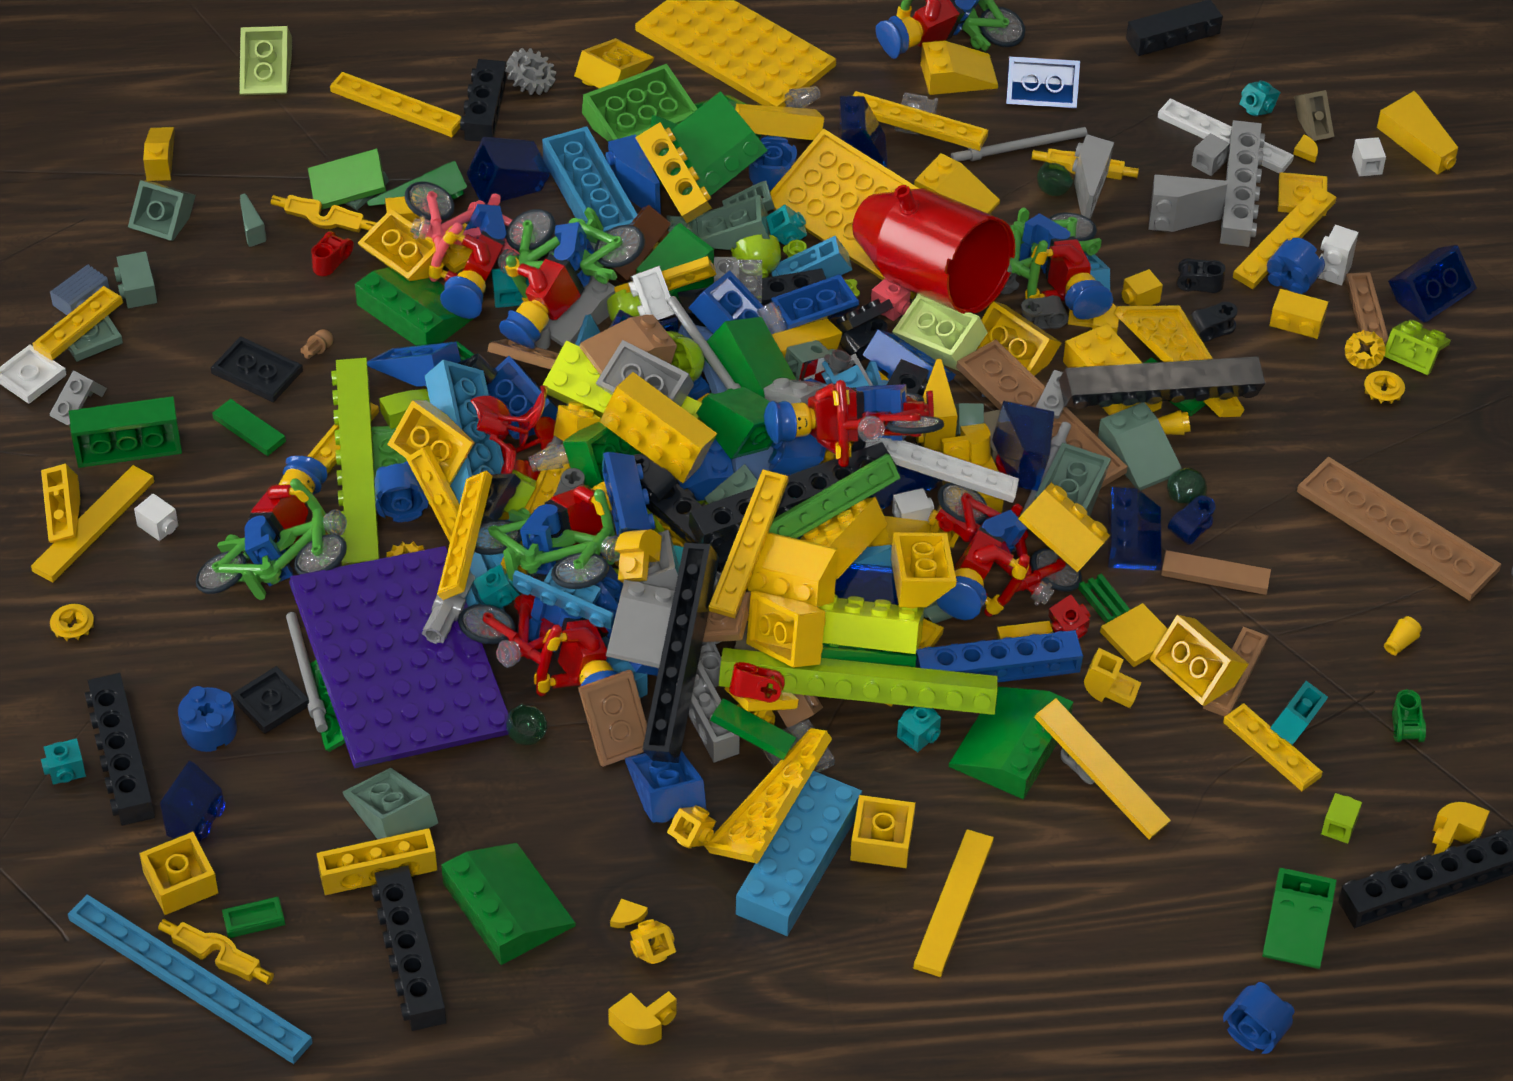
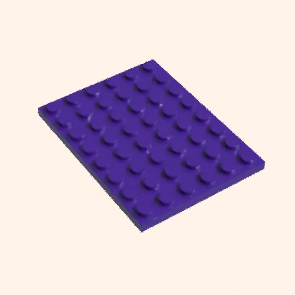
M445 546L336 567L327 571L320 570L290 576L289 583L354 769L509 735L514 730L482 643L467 637L460 629L458 620L454 621L444 643H432L422 634L432 613L431 609L438 593L448 553ZM465 602L463 610L468 607L467 602ZM469 612L464 617V625L471 633L479 636Z

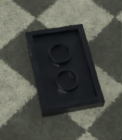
M242 336L211 367V374L273 403L303 372L302 364Z

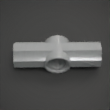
M469 571L464 592L442 600L438 595L436 596L431 609L432 613L422 632L428 641L435 644L444 643L454 621L458 620L464 608L465 598L475 580V576L471 571Z

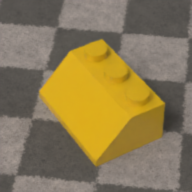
M390 209L358 242L360 247L408 281L429 278V266L436 251L432 238L424 237L425 234L420 235V228L394 210ZM445 253L442 260L443 267L450 261L447 253Z
M993 301L981 319L988 333L976 350L996 339L1035 376L1049 365L1062 343L1007 305Z
M1052 482L1018 518L1076 572L1086 564L1110 537L1102 523L1094 521L1089 517L1083 506L1074 503L1067 497V493L1063 488L1055 486Z
M769 532L748 584V591H758L805 602L815 607L834 602L839 549Z
M893 532L891 564L899 607H928L956 586L957 581L947 533Z
M1181 615L1175 617L1149 658L1203 706H1206L1235 687L1249 665L1198 620Z

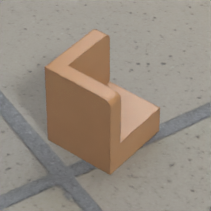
M793 694L799 699L798 707L795 709L777 710L786 727L790 728L821 710L823 706L817 696Z

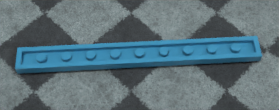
M88 894L68 913L69 921L294 1064L312 1044L311 1036Z

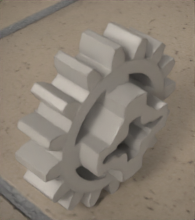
M523 48L519 52L514 51L506 62L507 67L505 69V72L510 73L507 78L515 81L513 86L519 85L521 92H524L526 89L530 95L534 91L538 95H541L543 91L548 92L556 80L554 78L556 71L552 70L553 64L547 63L548 57L542 58L539 51L534 54L531 48L527 52Z

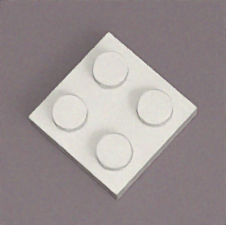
M28 345L0 367V384L28 404L66 376L64 367L34 350L32 345Z

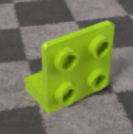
M1415 320L1404 321L1392 328L1385 346L1384 357L1426 375L1431 373L1439 351L1451 342L1450 339L1445 337V333L1435 329L1429 331L1422 328L1423 324Z

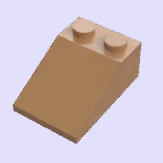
M654 315L630 317L581 342L579 346L600 375L622 340L669 364H672L677 347L676 343Z

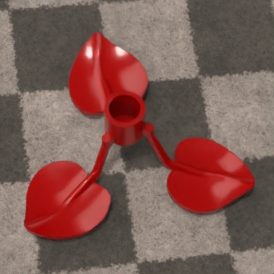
M540 386L541 394L534 406L524 415L518 417L504 416L483 410L476 430L489 434L490 440L495 441L506 450V460L500 474H512L516 451L499 439L498 435L503 436L506 429L518 432L519 448L522 449L527 441L530 429L535 427L543 413L548 386ZM507 421L519 422V427L508 425Z
M478 396L470 400L476 409L478 419L483 410L496 415L511 416L506 405L495 397ZM541 417L534 427L538 439L524 444L522 449L519 447L515 448L509 443L507 445L518 453L540 443L544 453L548 443L552 442L556 421L550 417ZM506 429L503 436L498 435V438L504 441L509 433L508 429ZM562 442V445H561V446H562V451H565V448H564V445H563V442ZM501 447L503 460L505 462L506 450L503 447ZM527 460L515 461L514 470L537 481L540 470L536 466H529Z

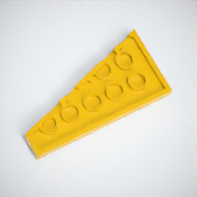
M1180 305L1117 306L1114 314L1163 362L1213 359ZM1237 397L1226 400L1219 398L1204 400L1219 417H1241L1245 410Z
M810 728L788 752L785 759L781 760L713 834L711 840L704 844L709 853L758 864L831 742L832 738L827 731Z

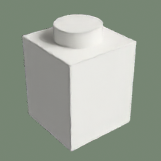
M1379 137L1356 139L1352 158L1358 175H1381L1386 156Z
M923 488L893 495L892 513L894 517L928 521L930 513L934 509V504L931 498H927Z
M155 494L150 495L134 508L137 526L159 541L174 532L176 527H178L176 509Z

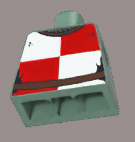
M810 341L787 347L785 360L797 380L804 381L812 378L818 382L825 383L821 374L825 372L822 363L825 361V355H831L835 349L828 350L819 341Z

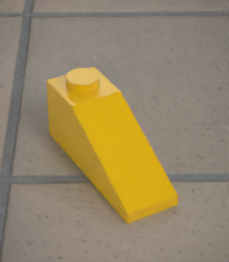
M174 127L150 128L144 144L143 156L147 181L171 180Z
M67 464L41 470L49 542L53 543L76 537L80 507L78 475Z

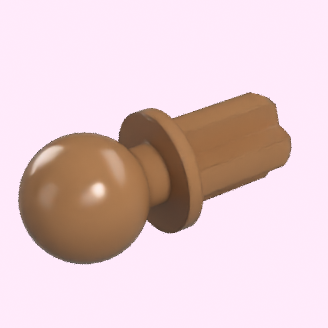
M325 329L317 331L315 335L309 337L307 344L301 348V353L307 359H310L315 354L323 353L326 348L333 344L332 333Z

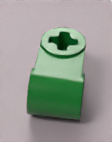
M1402 690L1397 694L1392 710L1395 742H1401L1402 739H1417L1418 742H1424L1426 723L1423 718L1421 698L1413 690Z

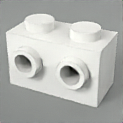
M1335 225L1330 236L1324 237L1321 244V250L1324 251V254L1322 253L1320 258L1322 256L1325 261V269L1319 276V279L1342 286L1346 274L1352 265L1359 232Z

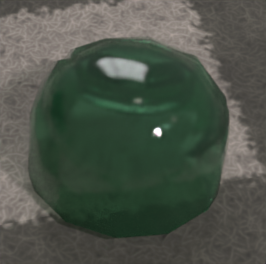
M1045 162L1037 173L1038 186L1044 193L1050 196L1065 194L1073 183L1069 171L1058 163Z
M1190 467L1181 468L1169 477L1167 492L1172 500L1193 506L1199 499H1206L1207 482L1201 472Z
M520 704L510 710L507 716L506 730L509 737L516 743L532 745L545 736L547 721L543 712L536 707Z

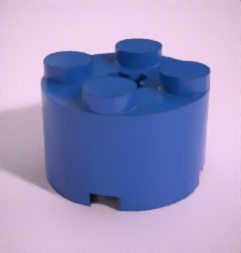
M779 136L761 138V142L768 151L749 165V178L752 181V185L766 181L769 190H772L797 161L796 147L794 145L792 147L788 144L787 139Z
M1292 238L1289 241L1286 239L1267 262L1268 280L1274 286H1282L1291 292L1303 294L1308 291L1324 271L1325 261L1322 256L1319 259L1315 253L1317 249L1308 241L1301 238Z
M408 461L377 469L374 488L375 505L378 514L384 518L385 515L392 517L395 522H408L419 518L422 515V511L425 508L427 509L428 500Z
M196 686L191 688L189 693L180 702L178 716L181 732L191 748L198 751L211 752L217 750V747L224 743L225 746L234 739L237 733V722L234 704L228 692L217 688Z
M1258 982L1255 986L1252 985L1244 988L1224 1013L1223 1020L1224 1022L1228 1021L1230 1027L1227 1031L1237 1043L1250 1051H1254L1257 1048L1263 1050L1261 1054H1267L1274 1049L1292 1026V1016L1295 1010L1291 1004L1282 1001L1274 994L1268 985Z

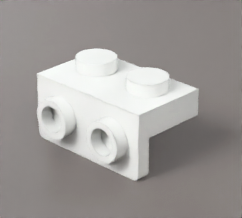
M660 266L630 276L632 282H629L628 285L633 297L638 296L641 303L640 306H637L640 316L654 315L657 320L675 314L667 303L671 296Z

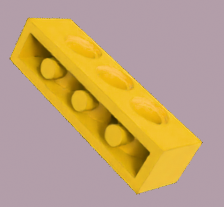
M658 123L635 137L686 223L712 209L708 203V200L712 198L704 186L699 188L696 181L700 178L693 167L688 168L684 161L688 160L681 147L676 149L673 141L676 138L669 127L664 129L662 124ZM669 148L666 155L659 156L662 149ZM681 168L677 175H670L673 169ZM692 187L690 194L682 195L684 189Z
M429 828L317 853L319 874L325 895L376 884L375 872L408 865L411 876L437 871L436 852Z

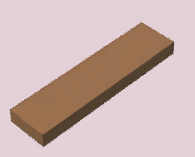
M1371 272L1347 273L1345 281L1359 332L1362 330L1374 331L1379 337H1382L1386 346L1389 337ZM1363 344L1364 351H1370L1372 345L1365 346Z
M1166 550L1161 576L1267 595L1271 569Z
M1243 626L1232 650L1249 665L1235 687L1204 706L1203 709L1224 717L1233 711L1268 641L1267 635Z

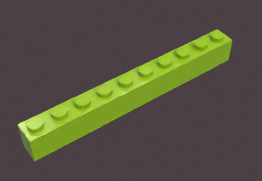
M367 358L336 360V370L331 371L332 384L337 386V390H332L334 406L338 405V410H334V423L339 425V430H335V443L340 445V450H336V462L342 468V470H337L338 486L342 485L343 490H338L339 506H344V511H339L340 527H345V532H340V536L346 541L347 545L342 566L380 559L377 510L375 505V472Z
M723 648L719 676V686L730 687L734 664L745 662L758 667L779 671L785 678L782 692L995 714L997 676L828 658H821L819 665L793 668L760 651ZM768 683L769 688L773 689V684Z

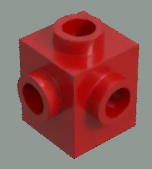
M1071 594L1049 608L1048 617L1052 621L1050 625L1054 632L1076 630L1077 637L1080 639L1088 632L1087 629L1089 628V618L1091 615L1085 605L1082 603L1079 605Z

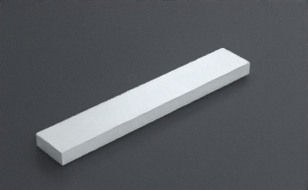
M1169 99L1158 111L1157 118L1204 139L1211 133L1230 143L1232 126L1173 99ZM1264 142L1263 148H1259V151H1263L1262 166L1277 173L1284 172L1293 161V154L1267 142Z
M892 438L866 439L864 448L882 442L896 465L1011 503L1015 499L1019 478L906 441H895Z

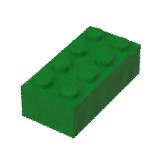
M173 396L69 410L71 436L78 468L182 454Z

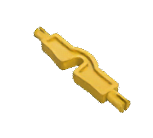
M1049 149L1047 153L1033 150L1031 160L1046 162V167L1068 170L1072 174H1076V172L1072 171L1076 159L1075 152ZM1111 159L1107 178L1119 180L1122 179V176L1138 178L1139 168L1126 167L1124 161Z
M273 195L271 199V205L284 208L287 214L308 219L311 224L322 229L339 227L359 233L361 229L370 231L377 223L365 220L361 213L353 212L337 205H333L326 216H320L322 204L314 199L289 195L287 199Z
M166 919L160 922L158 930L171 935L173 944L187 950L197 958L203 960L214 950H220L215 959V964L219 969L235 974L247 981H251L254 977L269 985L270 981L273 980L274 973L261 968L258 959L236 949L235 944L226 936L218 933H204L184 922L180 923L179 926Z

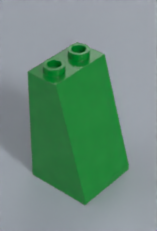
M762 317L725 321L706 341L734 382L738 383L741 387L748 388L765 398L764 388L772 384L774 380L778 378L797 380Z

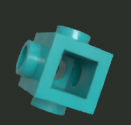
M1262 80L1248 83L1242 91V98L1239 104L1246 108L1247 113L1253 116L1272 113L1281 92L1273 88L1268 82Z
M786 204L766 217L770 234L777 237L779 242L784 245H788L792 240H801L807 236L805 218L800 212L796 213Z
M501 564L489 569L474 580L480 598L486 605L501 608L510 604L517 596H520L519 591L513 586V581L508 578L506 569Z
M909 708L903 713L901 719L898 720L897 738L918 753L928 743L935 742L941 733V717L933 708Z
M77 738L44 746L46 758H42L41 763L44 775H51L53 785L86 777Z

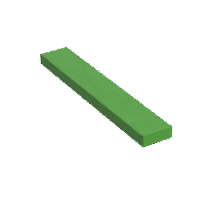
M883 455L774 518L769 532L797 539L900 479V475L891 455Z

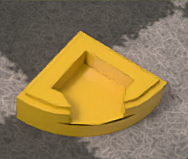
M1303 135L1294 148L1293 155L1315 163L1318 147L1314 140L1307 135Z
M621 899L610 920V927L625 928L626 925L641 922L648 914V907Z

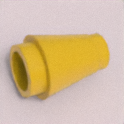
M1179 410L1158 418L1165 435H1185V432H1190L1188 412H1181Z
M1409 616L1399 619L1387 642L1384 644L1386 651L1391 655H1397L1417 640L1422 631L1420 624Z

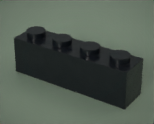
M1211 0L1201 1L1129 21L1126 40L1138 56L1220 34L1223 15Z

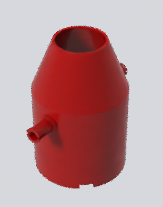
M900 185L892 192L872 194L863 200L853 219L852 231L855 240L884 278L960 313L972 312L975 314L987 308L999 296L1011 274L1007 270L1010 259L1015 258V238L1009 224L998 217L925 188L910 190L909 186Z

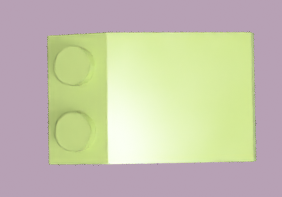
M287 26L241 27L240 95L287 94L292 59V36Z
M919 294L892 331L893 334L935 360L942 359L943 365L958 370L956 368L957 361L976 351L988 333L978 315L970 312L960 313Z

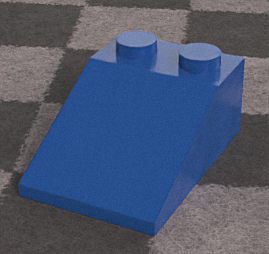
M636 134L608 141V152L605 153L606 160L628 199L640 208L650 205L661 214L660 182L636 140Z
M457 342L392 348L367 361V365L370 368L417 387L427 386L424 375L443 359L458 363L461 360Z
M714 439L700 468L686 482L682 483L678 480L679 486L683 489L688 488L696 497V501L706 500L705 497L734 473L732 461L717 440Z
M682 751L679 763L652 761L646 753L625 758V763L643 808L653 823L669 821L671 818H674L679 808L694 807L696 805L706 809L704 781Z

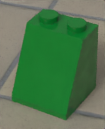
M679 223L636 269V274L660 266L661 271L706 256L709 257L714 265V248ZM714 276L670 290L669 294L671 297L675 296L677 298V292L709 287L713 284Z
M746 387L730 388L716 394L710 393L703 398L702 405L696 414L706 426L717 433L715 439L730 459L768 450L773 443L764 424V413L770 402L769 400Z

